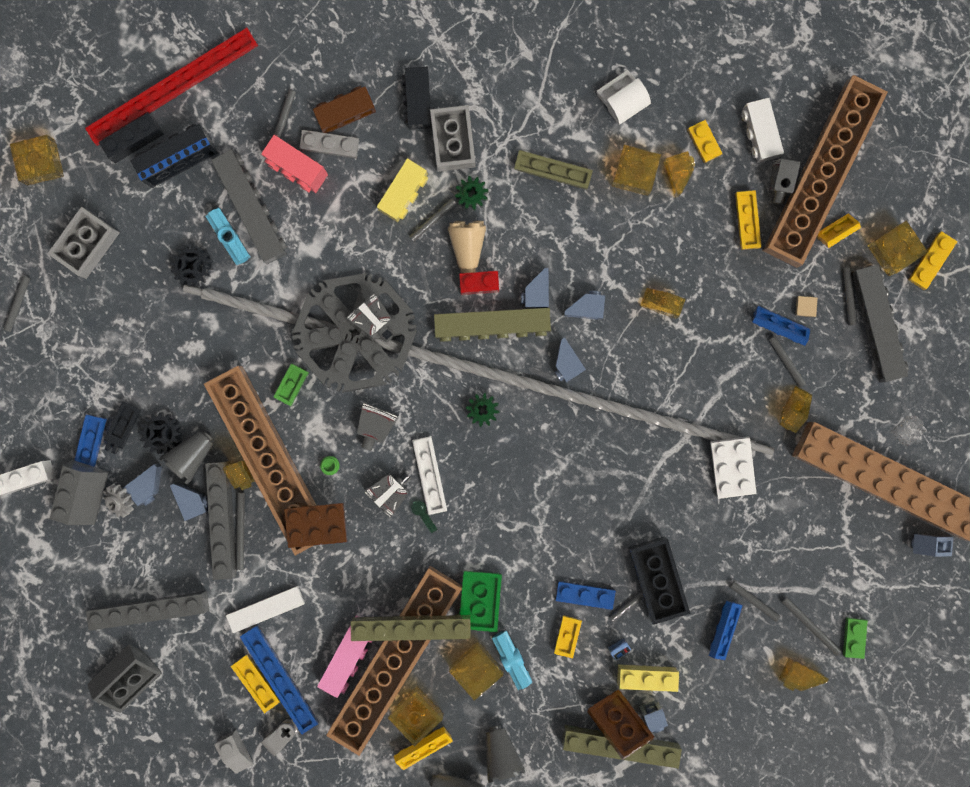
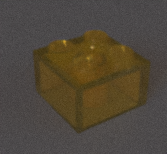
M43 135L10 143L19 182L28 186L64 177L56 140L52 137Z
M623 145L612 187L648 196L652 191L661 154Z
M907 220L896 225L867 245L888 276L897 274L928 253Z
M479 642L473 645L449 667L450 674L474 701L504 675L503 669Z
M416 686L390 711L388 719L415 747L443 720L444 713Z

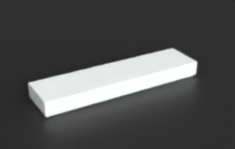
M432 437L412 440L428 515L445 512L447 507Z
M296 586L227 614L226 618L232 633H235L304 605L305 602L299 587Z

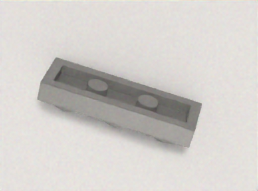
M302 130L299 149L357 159L359 138Z

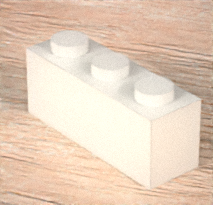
M766 98L747 103L742 110V118L748 126L747 137L752 141L753 147L751 151L753 158H756L757 163L779 158L784 154L770 99Z
M51 460L40 461L1 474L0 496L56 479Z

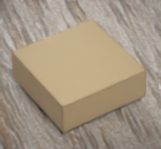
M798 296L795 316L816 317L818 298Z

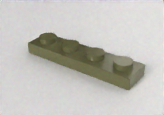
M522 150L518 152L514 167L516 171L585 190L588 189L593 170Z

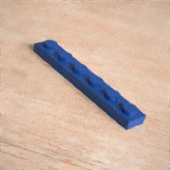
M258 625L241 635L242 642L300 733L304 734L318 725L319 721Z

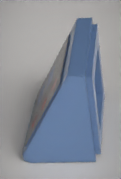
M621 639L610 646L608 650L613 658L618 660L629 653L631 648L625 639Z

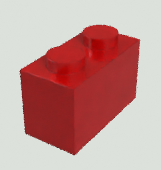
M498 271L459 274L461 295L499 293Z

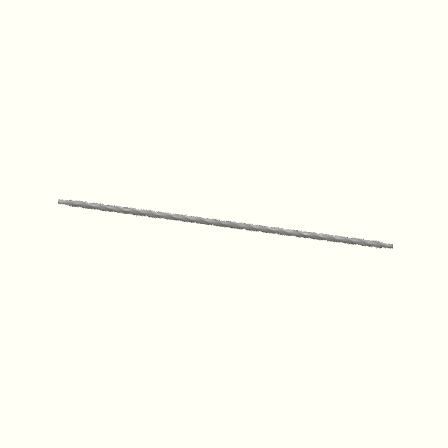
M187 284L183 287L184 292L201 296L202 299L244 309L291 324H296L299 317L298 313L287 312L280 308L259 304L241 297L230 296L212 289L188 287ZM307 316L305 321V327L309 329L335 326L334 323L316 320ZM350 330V332L352 333V340L353 337H355V335L360 334L358 330ZM382 338L374 339L382 349L400 354L403 346L402 343L395 340L385 342ZM413 345L408 356L424 361L445 365L449 368L502 381L521 388L531 389L546 395L560 397L564 400L617 413L636 420L646 421L650 424L671 428L693 436H700L711 441L740 438V436L718 432L711 428L661 416L643 409L632 408L614 401L603 400L596 396L575 392L553 384H546L528 377L517 376L503 370L488 368L481 364L460 360L438 352H431ZM750 440L752 452L758 451L773 455L774 448L757 444L756 441Z

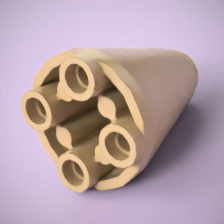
M454 221V223H450V226H448V232L458 267L461 268V273L476 272L486 225H484V221H472L468 225H465V221Z

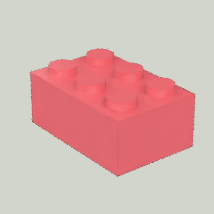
M273 135L261 154L265 158L264 162L268 164V167L276 172L280 170L284 177L291 182L296 180V183L308 193L310 191L316 193L328 176L322 165Z

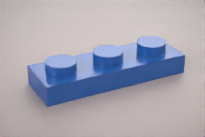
M760 306L756 308L752 322L759 327H764L777 335H782L804 346L809 341V328Z
M85 415L75 461L95 467L107 419Z
M558 581L555 600L613 610L616 591Z
M726 601L722 608L720 622L716 627L714 640L710 645V657L720 660L726 659L743 605Z

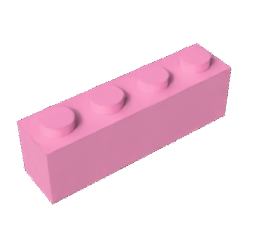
M350 625L317 687L338 698L340 693L344 694L349 686V683L346 681L349 676L354 677L358 669L356 663L358 659L363 660L368 651L365 649V646L368 642L372 643V641H351Z

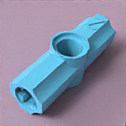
M217 208L210 211L205 217L235 264L239 265L247 261L251 256L222 210ZM231 232L232 238L229 241H225V234Z
M507 630L497 633L492 637V640L500 654L505 670L509 672L518 690L528 687L533 682L524 666V660L518 648H515Z

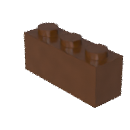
M366 86L356 87L351 90V93L346 95H337L333 98L334 100L328 103L321 102L313 109L323 133L332 132L376 113Z

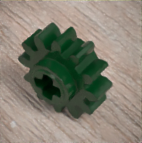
M468 176V182L461 179L462 187L456 186V190L460 193L455 194V198H461L458 205L460 206L465 203V210L472 206V209L475 211L476 205H479L481 208L483 207L482 200L488 201V197L484 194H487L489 190L483 189L485 181L479 184V177L472 181L471 177ZM475 190V194L477 195L469 197V193L467 192Z
M486 393L483 394V398L476 394V401L469 399L472 406L466 407L467 410H471L467 417H474L472 424L479 421L480 427H482L483 422L490 426V419L497 420L493 416L494 413H500V411L494 409V407L498 406V403H492L493 396L486 399ZM479 405L487 406L486 410L488 413L486 415L482 414L481 416L478 414Z

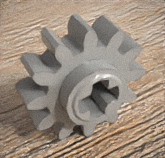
M112 484L103 491L106 495L103 497L106 503L105 506L111 513H116L117 517L121 516L124 518L134 510L131 506L134 502L131 501V495L126 492V488L121 489L120 484Z

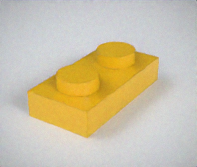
M706 120L687 129L704 163L723 154Z
M848 213L819 231L817 239L830 248L860 229V222Z
M562 616L554 654L573 658L582 623L581 619Z

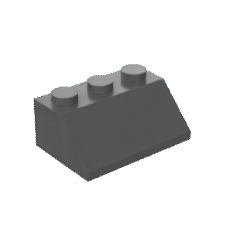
M71 460L63 465L49 519L66 525H95L109 472L75 460Z
M129 644L87 686L94 701L121 713L162 672L143 651Z

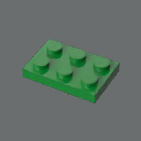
M464 570L460 615H470L471 630L497 632L502 573Z

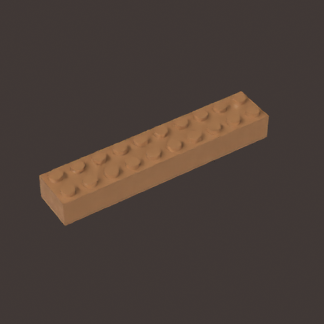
M852 75L846 81L795 184L794 191L790 194L763 249L764 252L796 268L804 264L888 93L887 91L855 75Z
M236 366L204 383V386L287 540L284 509L314 506L316 503L244 368ZM312 546L294 547L291 550L294 555H297Z
M816 422L807 423L792 454L793 457L962 540L970 542L969 497Z
M429 566L399 616L446 615L460 593L462 585ZM430 640L383 641L326 736L360 756Z

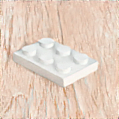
M750 437L710 441L717 498L756 494Z

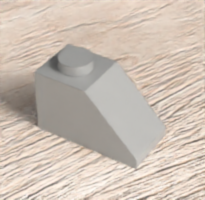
M237 730L219 738L214 744L223 763L235 773L254 764Z

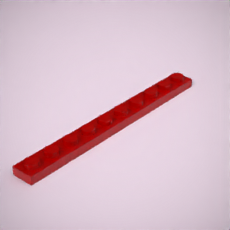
M245 28L85 128L96 146L100 145L99 142L146 113L150 114L253 50L258 44L248 28Z

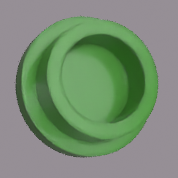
M333 456L323 458L320 463L321 471L326 475L337 473L340 467L339 461Z

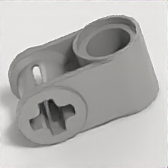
M286 719L275 730H272L261 743L273 756H276L293 738L298 728L292 719Z

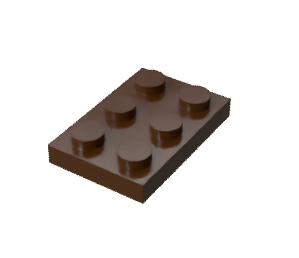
M344 503L284 509L288 548L344 543L348 541Z
M619 689L590 707L587 711L622 760L654 739V735Z

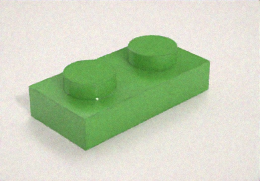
M291 363L274 398L292 406L309 372Z
M846 617L844 657L865 658L868 620Z

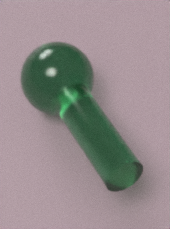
M419 500L415 501L411 506L412 513L420 516L431 534L436 532L438 529L426 513L425 503Z

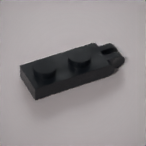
M122 401L104 439L107 442L105 450L109 451L112 445H114L111 453L117 454L119 448H124L142 409Z

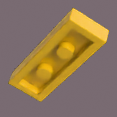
M756 190L736 192L735 198L741 250L761 248Z
M942 231L939 232L908 280L921 289L926 290L958 241Z
M248 654L231 666L264 713L281 702Z
M442 727L394 755L395 763L402 770H405L453 742L447 730Z

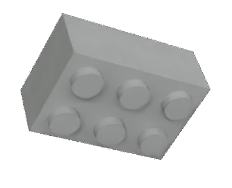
M469 105L431 109L438 172L475 168Z
M81 207L47 254L76 275L87 279L120 232L89 210Z

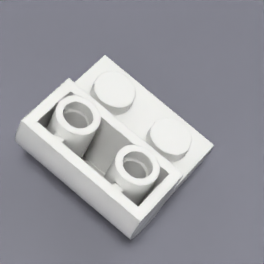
M629 70L597 90L598 97L608 107L609 113L619 125L651 104L649 94L639 78L635 79Z

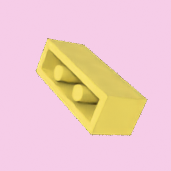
M407 158L378 204V211L396 222L400 219L403 220L408 213L406 208L410 202L413 204L418 197L416 192L420 186L424 187L428 181L427 170Z
M618 665L617 684L620 689L678 692L679 671L675 667Z

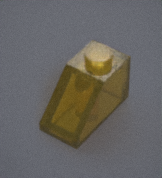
M688 151L668 157L663 162L675 198L682 194L694 171L695 161Z
M646 288L640 306L677 319L681 314L686 299L668 292Z
M795 386L781 413L779 425L797 433L808 419L812 394Z
M245 461L223 467V471L234 489L240 487L241 490L252 487L251 483L255 482Z
M791 658L788 659L779 677L784 682L783 686L792 691L795 688L804 691L827 683L829 680L823 674Z

